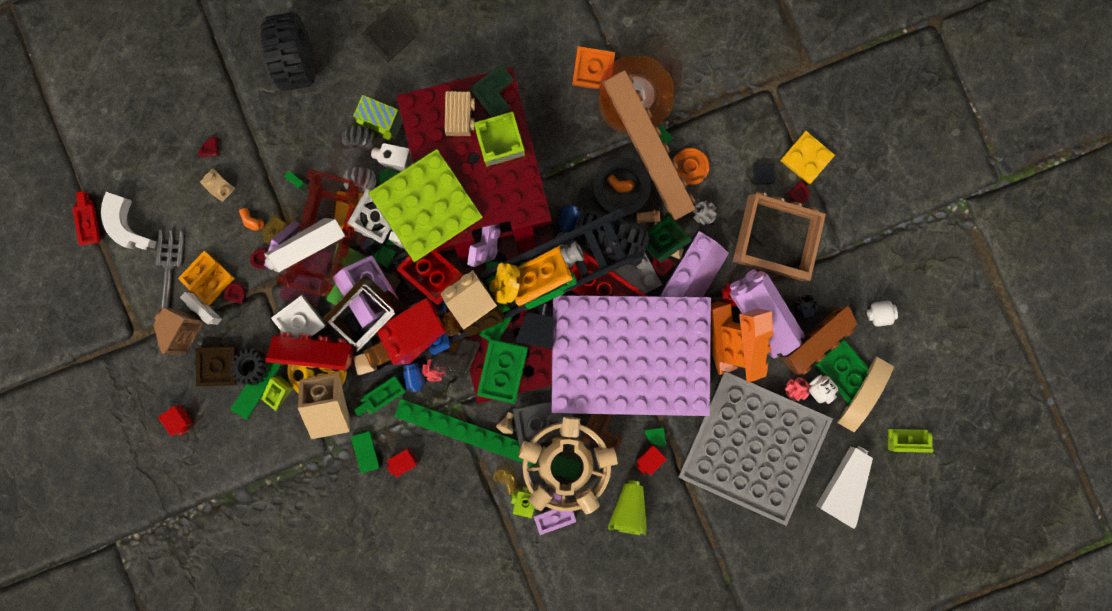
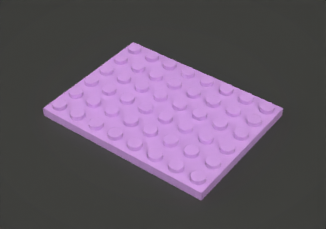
M558 296L554 298L552 413L710 416L711 297Z

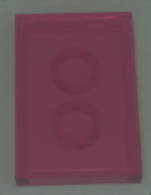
M319 250L288 267L279 298L293 302L301 295H304L312 307L317 309L333 254Z

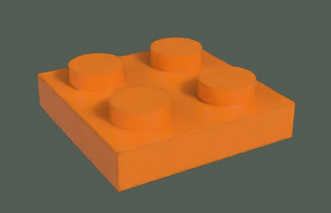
M578 46L572 86L606 91L602 81L612 76L615 52Z

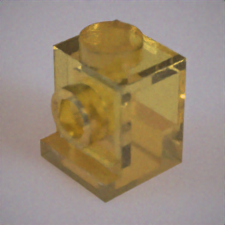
M272 215L271 220L260 233L264 236L262 240L270 245L271 240L284 230L288 224L277 216ZM274 228H275V229H276V233H275L274 235H272L271 232H272V231L274 230Z

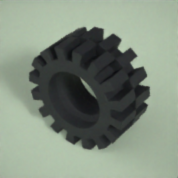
M252 349L241 350L239 352L240 355L236 354L234 356L236 361L232 360L231 362L234 364L231 370L235 371L231 374L239 383L251 386L258 385L259 382L264 381L262 377L267 378L268 374L265 372L270 371V368L266 366L270 365V363L265 362L266 356L261 352ZM251 360H253L255 362V368L253 372L248 375L246 373V366Z

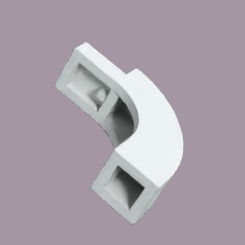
M106 192L101 207V218L108 235L116 243L134 250L135 247L147 250V247L155 249L157 241L135 234L128 225L127 214L132 201Z

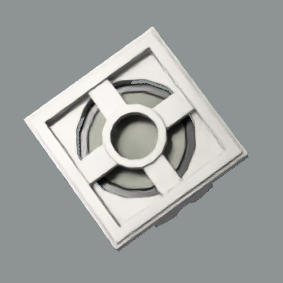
M366 189L347 224L354 227L355 231L362 233V235L383 243L391 227L368 195L370 190Z

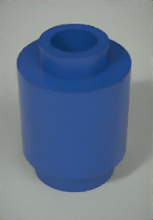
M568 204L566 207H562L557 222L558 230L563 232L574 230L580 214L577 211L578 207Z
M420 364L404 366L405 371L403 373L406 388L411 389V392L423 390L422 386L426 384Z

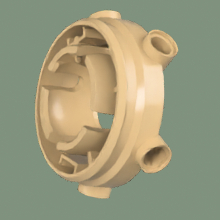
M563 417L562 422L543 428L530 442H523L518 457L523 459L522 469L525 483L532 494L528 501L539 511H542L546 506L557 511H576L582 509L585 514L594 512L600 506L597 499L604 492L609 482L611 466L618 464L614 447L607 449L601 438L590 428L580 424V418ZM560 428L559 432L562 436L552 438V444L549 447H541L539 443H536L546 433ZM579 430L590 435L599 446L594 448L597 465L599 468H602L601 471L593 470L594 459L591 451L584 446L582 440L575 438L579 437ZM563 444L574 445V452L581 457L584 465L581 477L575 482L568 483V485H560V482L552 476L550 469L553 458L558 453L563 452ZM528 461L534 464L537 461V465L528 466ZM538 470L540 478L556 494L561 495V500L552 499V493L539 482L534 486L530 479L529 471ZM592 474L599 476L592 489L587 486L574 494V491L579 490L589 481ZM574 495L576 499L565 500V496Z

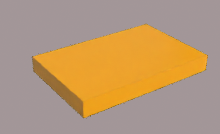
M561 246L518 267L520 277H517L516 283H519L520 286L515 298L518 306L572 280L569 266L561 254Z

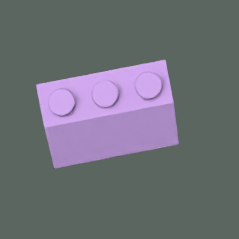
M369 256L341 269L333 277L343 296L362 277L367 275L384 292L388 290L397 297L373 256ZM364 290L349 304L362 328L379 320L386 313Z

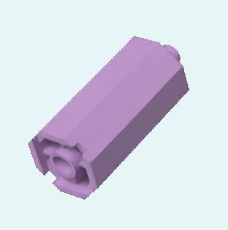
M755 269L751 270L742 280L735 281L730 285L731 291L729 294L741 313L757 308L772 311L773 337L769 338L771 350L767 354L772 358H777L779 353H782L783 356L788 355L801 346V338L804 339L805 335L768 274L763 271L757 272Z

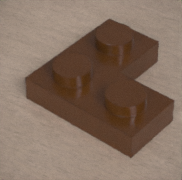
M591 414L586 427L590 428L601 438L607 449L614 447L616 453L623 438L606 430L613 414ZM582 432L580 440L599 447L590 435Z

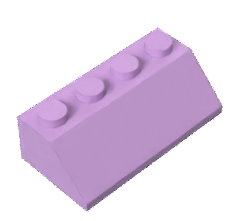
M699 231L694 236L659 297H703L729 252L715 240Z

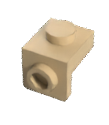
M213 168L200 181L209 193L222 202L235 189Z

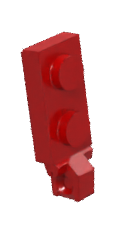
M76 192L77 203H74L72 209L78 244L85 246L101 243L95 205L92 200L90 201L88 192Z

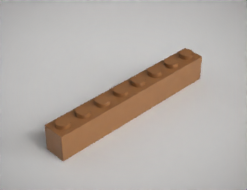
M622 70L602 81V84L670 216L677 220L695 210L693 205L695 200L691 193H687L685 189L687 184L684 178L678 176L676 172L678 166L674 159L670 160L667 154L670 152L665 142H661L659 138L661 133L657 125L653 126L650 120L652 115L649 109L643 107L641 103L643 97L639 90L635 91L632 85L634 83L630 72L626 73L625 70Z

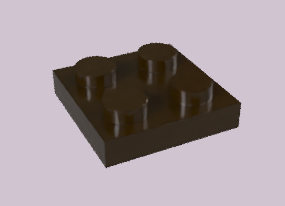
M236 347L195 348L196 387L237 385L235 377L231 374L235 372L231 370V367H234V364L231 362L232 360L236 361L234 357L236 355Z

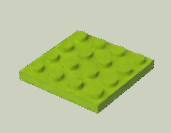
M438 149L368 193L413 262L421 259L483 218Z

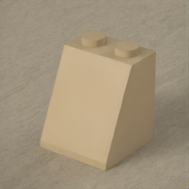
M334 373L300 380L298 410L311 439L350 432V416L339 374Z

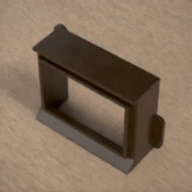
M365 275L322 320L328 322L358 351L402 306V302L390 291L384 292ZM364 290L386 313L360 337L338 315Z

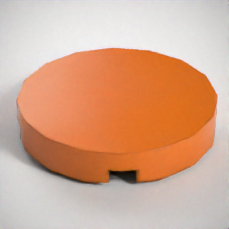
M696 148L680 150L673 158L678 166L676 172L679 177L682 176L687 186L701 183L709 172L707 156Z

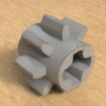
M707 200L696 204L695 210H693L696 214L693 218L702 225L710 224L716 218L717 213L715 210L717 208L712 202L709 203Z

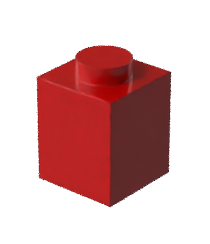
M181 405L171 407L158 417L170 436L179 435L180 437L189 431V427L194 424Z
M651 444L635 460L638 462L636 467L643 474L647 472L651 476L667 459Z
M409 447L387 460V469L391 475H395L397 478L416 467L419 463Z

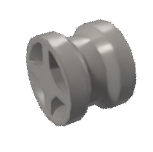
M577 242L571 243V246L568 248L564 247L561 249V254L569 267L573 266L577 261L585 260L584 254Z

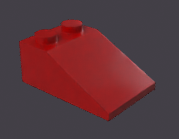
M435 250L416 262H413L411 257L408 256L397 268L404 278L437 305L443 301L440 293L464 276Z
M426 298L389 320L377 333L393 365L410 364L446 332V329L430 299Z

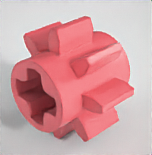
M427 360V365H423L424 377L427 376L428 381H441L442 376H446V366L442 364V360Z
M798 377L793 380L790 378L787 382L785 390L791 400H805L808 397L809 384L805 379Z

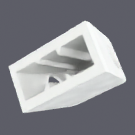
M383 143L381 149L374 147L371 153L373 159H377L380 164L389 169L402 172L413 165L410 149Z

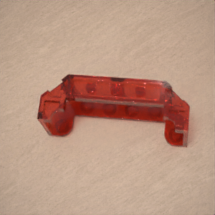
M308 169L306 179L311 180L310 186H307L306 189L309 191L298 233L315 224L321 200L326 198L349 204L342 229L345 237L334 242L338 243L330 275L305 269L303 267L304 258L286 268L285 275L279 274L277 284L328 297L336 284L333 277L344 268L343 260L349 252L348 242L354 234V227L347 223L359 203V184L353 180ZM322 177L348 183L346 196L324 191L322 188ZM299 275L322 280L319 291L295 285L293 282Z

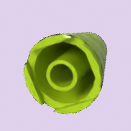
M628 480V483H624L608 524L609 530L614 531L616 529L623 533L646 535L643 486H640V482Z

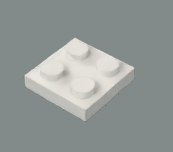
M301 295L271 318L281 332H291V336H299V334H310L313 336L327 325L304 295Z

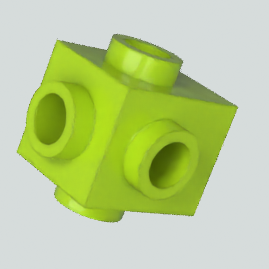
M523 486V488L518 487L517 493L513 492L511 504H514L513 514L532 518L533 511L537 508L529 501H523L528 500L532 495L527 486Z

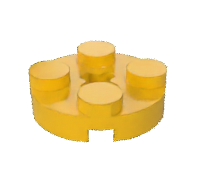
M504 263L498 265L495 279L490 282V291L493 292L497 303H511L516 298L520 286L519 283H516L517 277H520V272L516 265Z

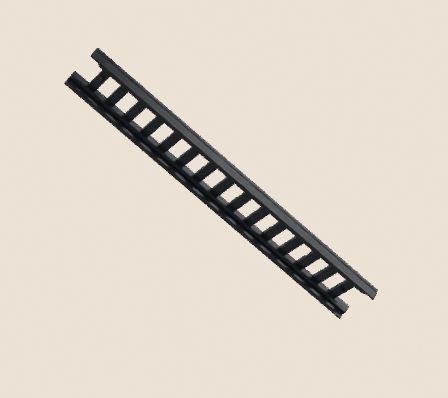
M620 208L503 263L519 267L522 263L530 259L533 260L539 257V255L565 243L570 247L571 243L576 242V238L585 235L600 269L589 273L584 260L575 262L581 278L577 279L576 285L565 289V293L643 258L642 251L626 257L611 223L626 216L623 209ZM602 226L618 261L610 265L607 264L593 230ZM498 265L477 274L491 296L493 293L490 291L487 279L496 275ZM514 299L513 302L508 303L510 310L503 312L504 320L527 310L524 304L518 306ZM417 303L410 305L400 311H397L389 320L393 319L394 317L411 308L412 306L416 305ZM450 311L458 333L450 336L446 328L451 344L467 337V335ZM376 322L354 332L362 337ZM372 337L365 343L368 352H373L377 371L363 375L362 383L404 365H393L391 362L384 366ZM429 347L424 352H422L417 358H420L426 354L431 353Z

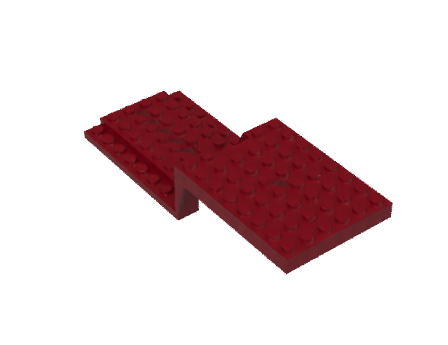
M513 67L396 95L413 164L438 149L483 217L434 249L463 275L474 271L477 275L486 271V263L475 267L467 265L470 246L481 242V238L474 239L472 235L473 230L508 221L511 222L512 231L500 233L497 242V255H505L506 261L555 239L552 231V220ZM446 92L471 93V98H475V110H471V118H474L475 122L513 112L525 156L486 167L476 130H471V136H446ZM473 153L480 156L479 161L475 164L470 163L468 160L469 156ZM568 291L561 296H569ZM552 299L544 303L548 304L546 316L553 317ZM535 307L520 312V318L516 321L511 320L500 338L502 341L528 346L530 351L529 356L525 359L524 367L527 365L532 366L534 374L531 377H527L522 372L517 394L552 385L553 349L517 343L514 337V331L521 327L526 312L534 313ZM481 332L462 338L477 404L495 400L477 396L489 344L487 339L480 336Z

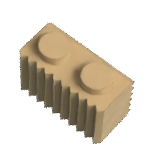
M446 92V136H471V130H475V119L471 118V110H475V98H471L470 92Z

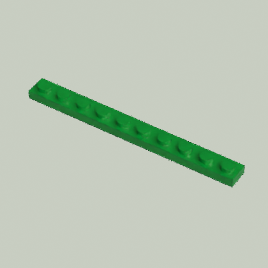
M400 399L394 415L395 418L523 463V459L518 457L521 449L518 440L405 399ZM557 454L551 462V473L575 482L582 463ZM528 461V465H530V466H532V465L536 466V465H537V461H536L535 464Z

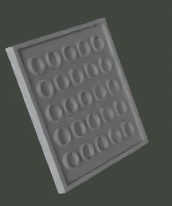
M725 371L710 402V416H704L678 478L787 526L833 418L751 382L748 383L746 380Z

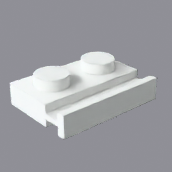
M184 292L180 297L206 324L218 325L221 322L222 318L209 306L205 305L195 293Z

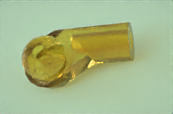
M498 470L494 473V481L505 485L507 495H512L513 492H516L514 478L511 474L504 470Z

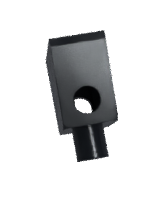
M543 303L536 306L534 313L526 312L516 338L517 343L553 349V317L546 316L548 304Z

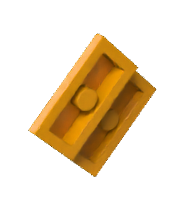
M204 250L178 279L188 290L194 292L205 305L209 306L235 278Z

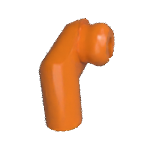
M613 174L606 180L617 193H629L635 187L633 180L619 181Z
M248 208L239 210L245 227L254 231L264 227V221L260 218L257 220L252 218Z

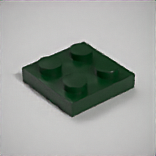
M670 215L646 231L650 238L647 249L660 263L692 241L690 236Z

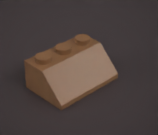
M163 307L156 314V321L153 325L161 353L186 355L204 321L186 310Z

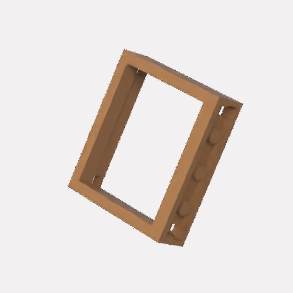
M756 192V194L748 195L733 262L799 281H810L826 214L819 212L815 207L804 208L798 202L787 203L781 197H767V193ZM757 204L811 219L799 270L746 255Z

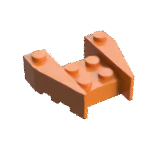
M719 301L711 303L710 350L718 374L722 375L725 371L731 372L738 369L739 366L745 368L748 383L766 377L768 370L766 358L767 353H770L771 350L769 338L773 337L772 311L757 308L739 314V324L734 323L732 320L730 303Z

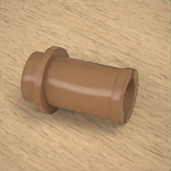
M653 209V211L636 212L637 224L651 222L657 224V222H660L659 210L655 211Z

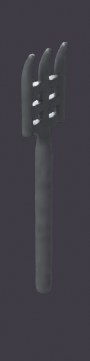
M159 229L156 265H162L165 268L161 309L163 307L169 308L172 269L175 266H182L184 246L182 230H180L179 245L173 244L172 230H169L168 244H163L162 229ZM162 248H168L167 253L162 252ZM173 249H178V253H172ZM167 257V261H161V258ZM172 257H177V262L172 261Z

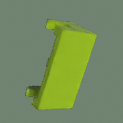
M888 429V450L893 452L933 453L932 433H928V430Z

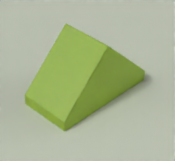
M272 376L261 400L276 411L294 388L283 377Z

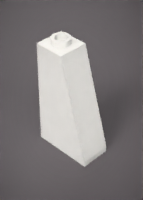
M323 218L264 254L267 258L265 263L270 270L274 269V271L280 272L340 240L345 235L335 219Z
M850 446L816 504L818 508L854 529L857 525L873 460L872 457L867 455L868 451L860 446L857 448Z

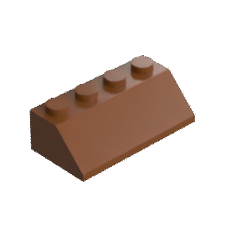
M848 306L836 308L808 332L804 339H801V346L788 355L780 357L795 375L806 374L811 369L810 365L815 361L817 363L826 356L825 352L829 349H835L840 344L839 340L844 336L846 338L855 331L853 328L858 324L851 309Z

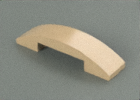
M876 356L867 371V377L850 405L845 407L837 423L853 432L858 429L883 392L893 371V365Z

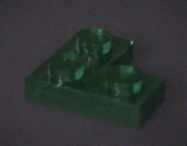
M500 64L470 87V91L491 118L511 110L499 93L512 84L514 79L505 67Z

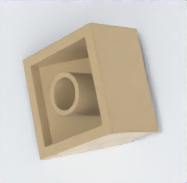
M474 271L465 274L459 281L448 286L440 293L445 304L463 329H466L497 306L489 291Z

